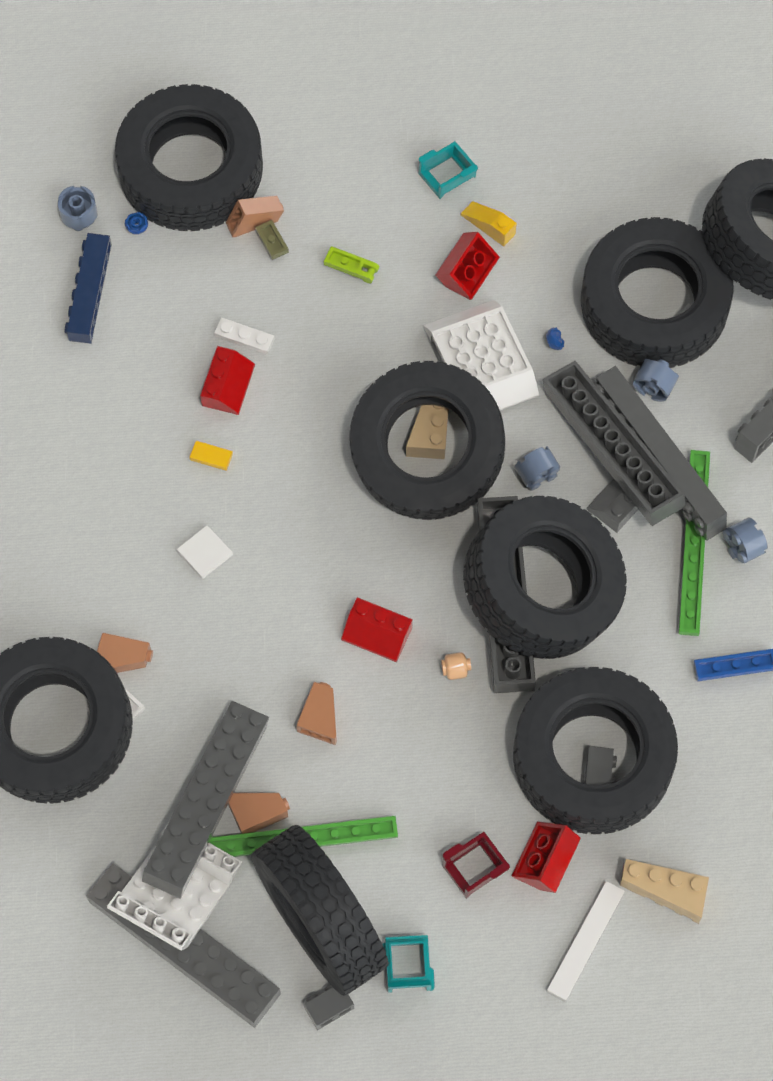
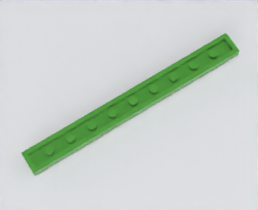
M691 450L689 463L708 487L710 451ZM686 519L679 634L699 636L705 538L703 536L700 537L695 531L693 522H689Z
M396 816L302 827L320 847L398 838ZM286 829L211 837L209 843L233 857L248 856Z

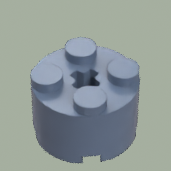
M70 186L60 193L58 209L61 220L66 226L75 231H81L95 221L98 213L91 190L84 186Z
M645 359L634 378L633 386L643 396L647 393L652 396V400L664 402L669 397L679 375L669 368V363L664 360L657 362Z
M548 446L545 449L540 447L524 456L525 461L523 463L518 461L515 464V469L526 487L530 488L531 491L540 487V483L545 480L548 482L554 480L558 476L557 472L560 470V465Z
M750 517L726 528L722 532L724 539L730 547L728 552L731 558H737L744 564L765 554L766 551L764 550L768 549L763 531L756 529L754 525L757 523Z

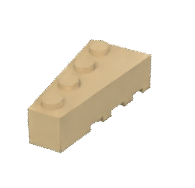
M421 405L406 446V457L445 459L449 409L438 405Z
M626 859L620 886L644 898L647 897L661 906L668 907L674 910L675 913L681 916L684 915L699 924L703 914L709 877Z

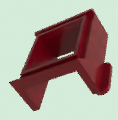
M482 832L463 846L456 844L443 853L442 866L466 899L510 868L509 863H507L485 832ZM480 846L496 868L470 886L454 863Z

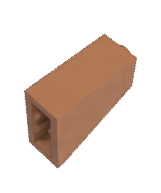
M278 196L238 200L226 221L232 238L254 231L255 227L270 220L274 223L278 222L284 212L283 205L280 203Z
M102 633L97 650L113 666L117 673L145 668L147 662H151L153 657L150 643Z
M314 682L296 725L297 732L336 745L333 688L324 682Z
M233 793L228 804L241 834L254 833L288 818L287 810L290 809L286 798L282 799L279 793Z

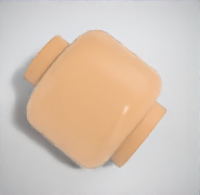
M462 652L446 654L444 660H441L443 676H447L449 680L466 678L468 671L471 670L470 658L466 659L465 654Z

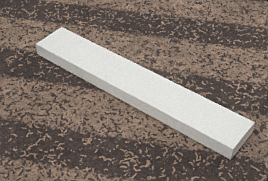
M607 881L605 882L547 989L548 993L566 1002L624 895V890Z

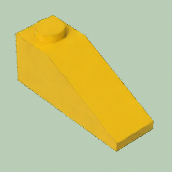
M472 201L461 212L462 217L503 247L516 234L517 223L500 211Z

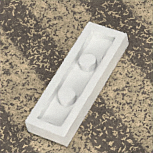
M222 317L214 332V336L266 355H268L275 340L274 335Z

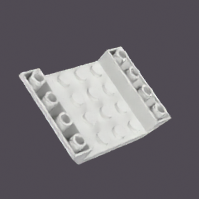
M495 300L424 325L430 342L435 343L443 362L447 363V365L452 364L460 367L461 370L464 369L480 380L490 391V394L493 395L500 410L539 396L533 369L503 307Z
M165 827V828L163 829V831L160 833L159 838H158V841H157V844H158L160 838L162 837V835H163V833H164L166 827ZM208 843L181 899L142 882L144 869L156 848L155 846L122 892L118 891L107 908L181 951L188 948L227 891L242 861Z

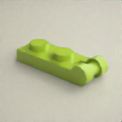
M332 246L324 259L325 266L360 278L369 284L374 280V273H377L379 270L377 263Z

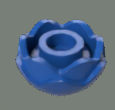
M140 212L132 213L125 219V226L130 233L141 234L147 229L148 220Z
M557 327L550 328L546 334L547 342L551 349L561 350L565 343L561 338V331Z

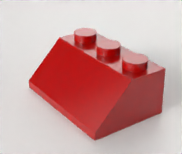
M466 232L462 234L435 276L446 288L472 300L500 256L479 232Z
M217 346L200 395L202 406L239 415L255 363L236 350Z
M357 597L349 613L341 640L397 663L413 628V619Z
M537 821L512 877L538 890L556 893L581 837L566 825Z

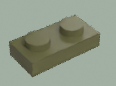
M272 220L255 227L256 233L272 260L289 253L286 243Z

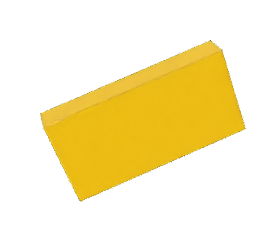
M196 441L189 458L191 461L227 471L233 451Z

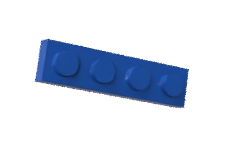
M773 649L694 660L697 682L773 671Z

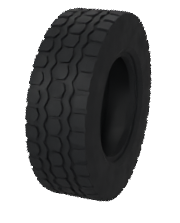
M182 84L177 87L174 85L167 87L165 90L155 91V94L151 93L144 97V100H140L135 105V108L132 107L127 113V117L125 116L116 136L115 159L122 190L129 203L137 212L145 215L147 220L154 221L156 225L161 227L166 226L168 229H178V231H200V229H210L212 226L217 227L228 220L238 200L254 198L259 188L263 172L261 138L257 124L250 112L240 101L235 100L233 96L228 93L225 94L224 91L217 88L213 89V87L205 85L202 87L198 84H191V86ZM193 134L208 137L216 141L226 152L223 163L215 172L194 181H180L169 178L158 171L153 165V160L158 150L171 139L183 135Z
M761 158L740 163L727 173L705 207L702 218V232L705 244L708 245L707 248L710 254L714 256L713 259L726 274L730 275L731 279L736 283H740L739 285L745 289L751 290L750 292L771 300L773 299V240L758 227L752 216V212L757 211L773 214V159L764 158L762 160Z
M660 217L641 218L638 221L633 220L626 222L625 225L622 224L616 227L614 231L611 230L597 243L587 260L581 289V310L590 334L595 340L597 339V343L603 349H606V352L612 356L615 355L617 359L623 362L627 361L628 364L633 366L639 365L641 367L643 361L649 359L657 362L664 360L669 363V368H673L676 365L681 366L687 364L688 361L691 362L697 359L699 355L702 356L713 346L725 327L733 300L734 285L733 279L729 277L730 275L720 268L721 266L713 259L714 256L710 254L707 248L708 245L704 241L703 232L679 220L673 221L670 218L660 219ZM652 267L662 268L679 275L689 285L693 293L694 303L685 312L672 318H648L638 314L625 303L618 286L624 278L634 271Z
M434 361L410 362L411 364L409 365L407 363L398 366V369L393 368L386 372V375L380 376L375 380L376 383H372L366 390V393L362 395L359 404L354 410V416L350 424V452L362 483L379 503L391 511H395L403 516H409V518H422V520L442 519L469 509L470 506L478 502V498L484 497L493 486L502 468L505 455L503 419L493 395L471 373L464 369L461 370L460 367L452 364L447 365V363L439 361L437 363H434ZM421 405L445 407L454 412L467 428L468 444L466 451L458 464L444 474L434 477L411 475L400 469L388 453V438L394 423L403 413Z
M530 496L506 505L477 533L466 554L463 567L465 568L463 570L465 593L468 594L466 597L469 605H472L475 617L479 618L478 621L483 628H486L493 638L496 637L499 643L504 646L507 645L509 649L521 652L522 655L528 657L555 659L574 654L585 648L613 623L621 610L626 595L627 586L625 585L627 583V576L625 573V563L622 561L621 551L617 548L618 545L615 539L611 538V533L605 526L603 527L602 523L596 517H593L589 511L581 509V506L573 502L569 503L568 500L562 498ZM523 546L542 547L553 552L565 562L575 581L576 597L573 607L566 609L549 608L537 603L525 593L514 571L513 561L516 548Z
M39 637L38 640L33 638L25 640V643L15 644L13 648H7L1 652L0 787L18 798L45 804L47 802L54 804L61 803V801H72L76 797L81 798L88 795L87 792H93L99 788L100 784L103 785L110 778V774L113 775L119 767L118 764L122 763L126 755L125 751L128 750L130 744L129 739H131L133 729L130 700L113 666L100 653L92 648L90 649L89 646L67 638L64 640L62 637H53L52 639L50 637ZM54 684L69 686L82 693L89 701L90 719L84 735L72 748L58 755L39 757L25 753L14 745L10 728L12 716L19 702L27 694L42 686Z
M583 667L577 668L573 672L569 670L562 673L561 676L553 677L549 680V683L543 684L538 689L539 691H536L530 697L517 723L513 747V762L515 774L524 795L530 800L531 805L537 811L540 810V814L546 819L550 818L554 824L566 825L572 831L577 830V833H614L616 830L621 831L629 828V825L633 826L640 822L663 799L677 763V733L670 712H667L668 709L663 701L659 700L660 697L653 690L651 691L648 685L642 681L640 683L638 678L630 674L628 676L625 672L619 670L612 671V668L603 667L599 669V667H588V669H585ZM585 716H599L612 720L620 725L633 741L636 751V764L628 775L615 783L603 786L581 783L570 777L556 760L553 740L559 730L570 721Z
M299 825L289 827L251 854L258 876L285 923L317 969L339 994L343 996L350 994L388 966L389 961L382 942L361 904L329 857Z

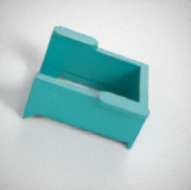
M456 141L437 152L431 150L419 157L418 174L439 199L469 179L475 178L478 166ZM452 158L463 171L440 184L430 173V170Z
M428 935L385 937V943L382 945L389 961L387 966L388 993H392L393 989L426 987L427 991H433L435 981L434 970L430 967ZM423 945L425 977L393 978L391 946Z

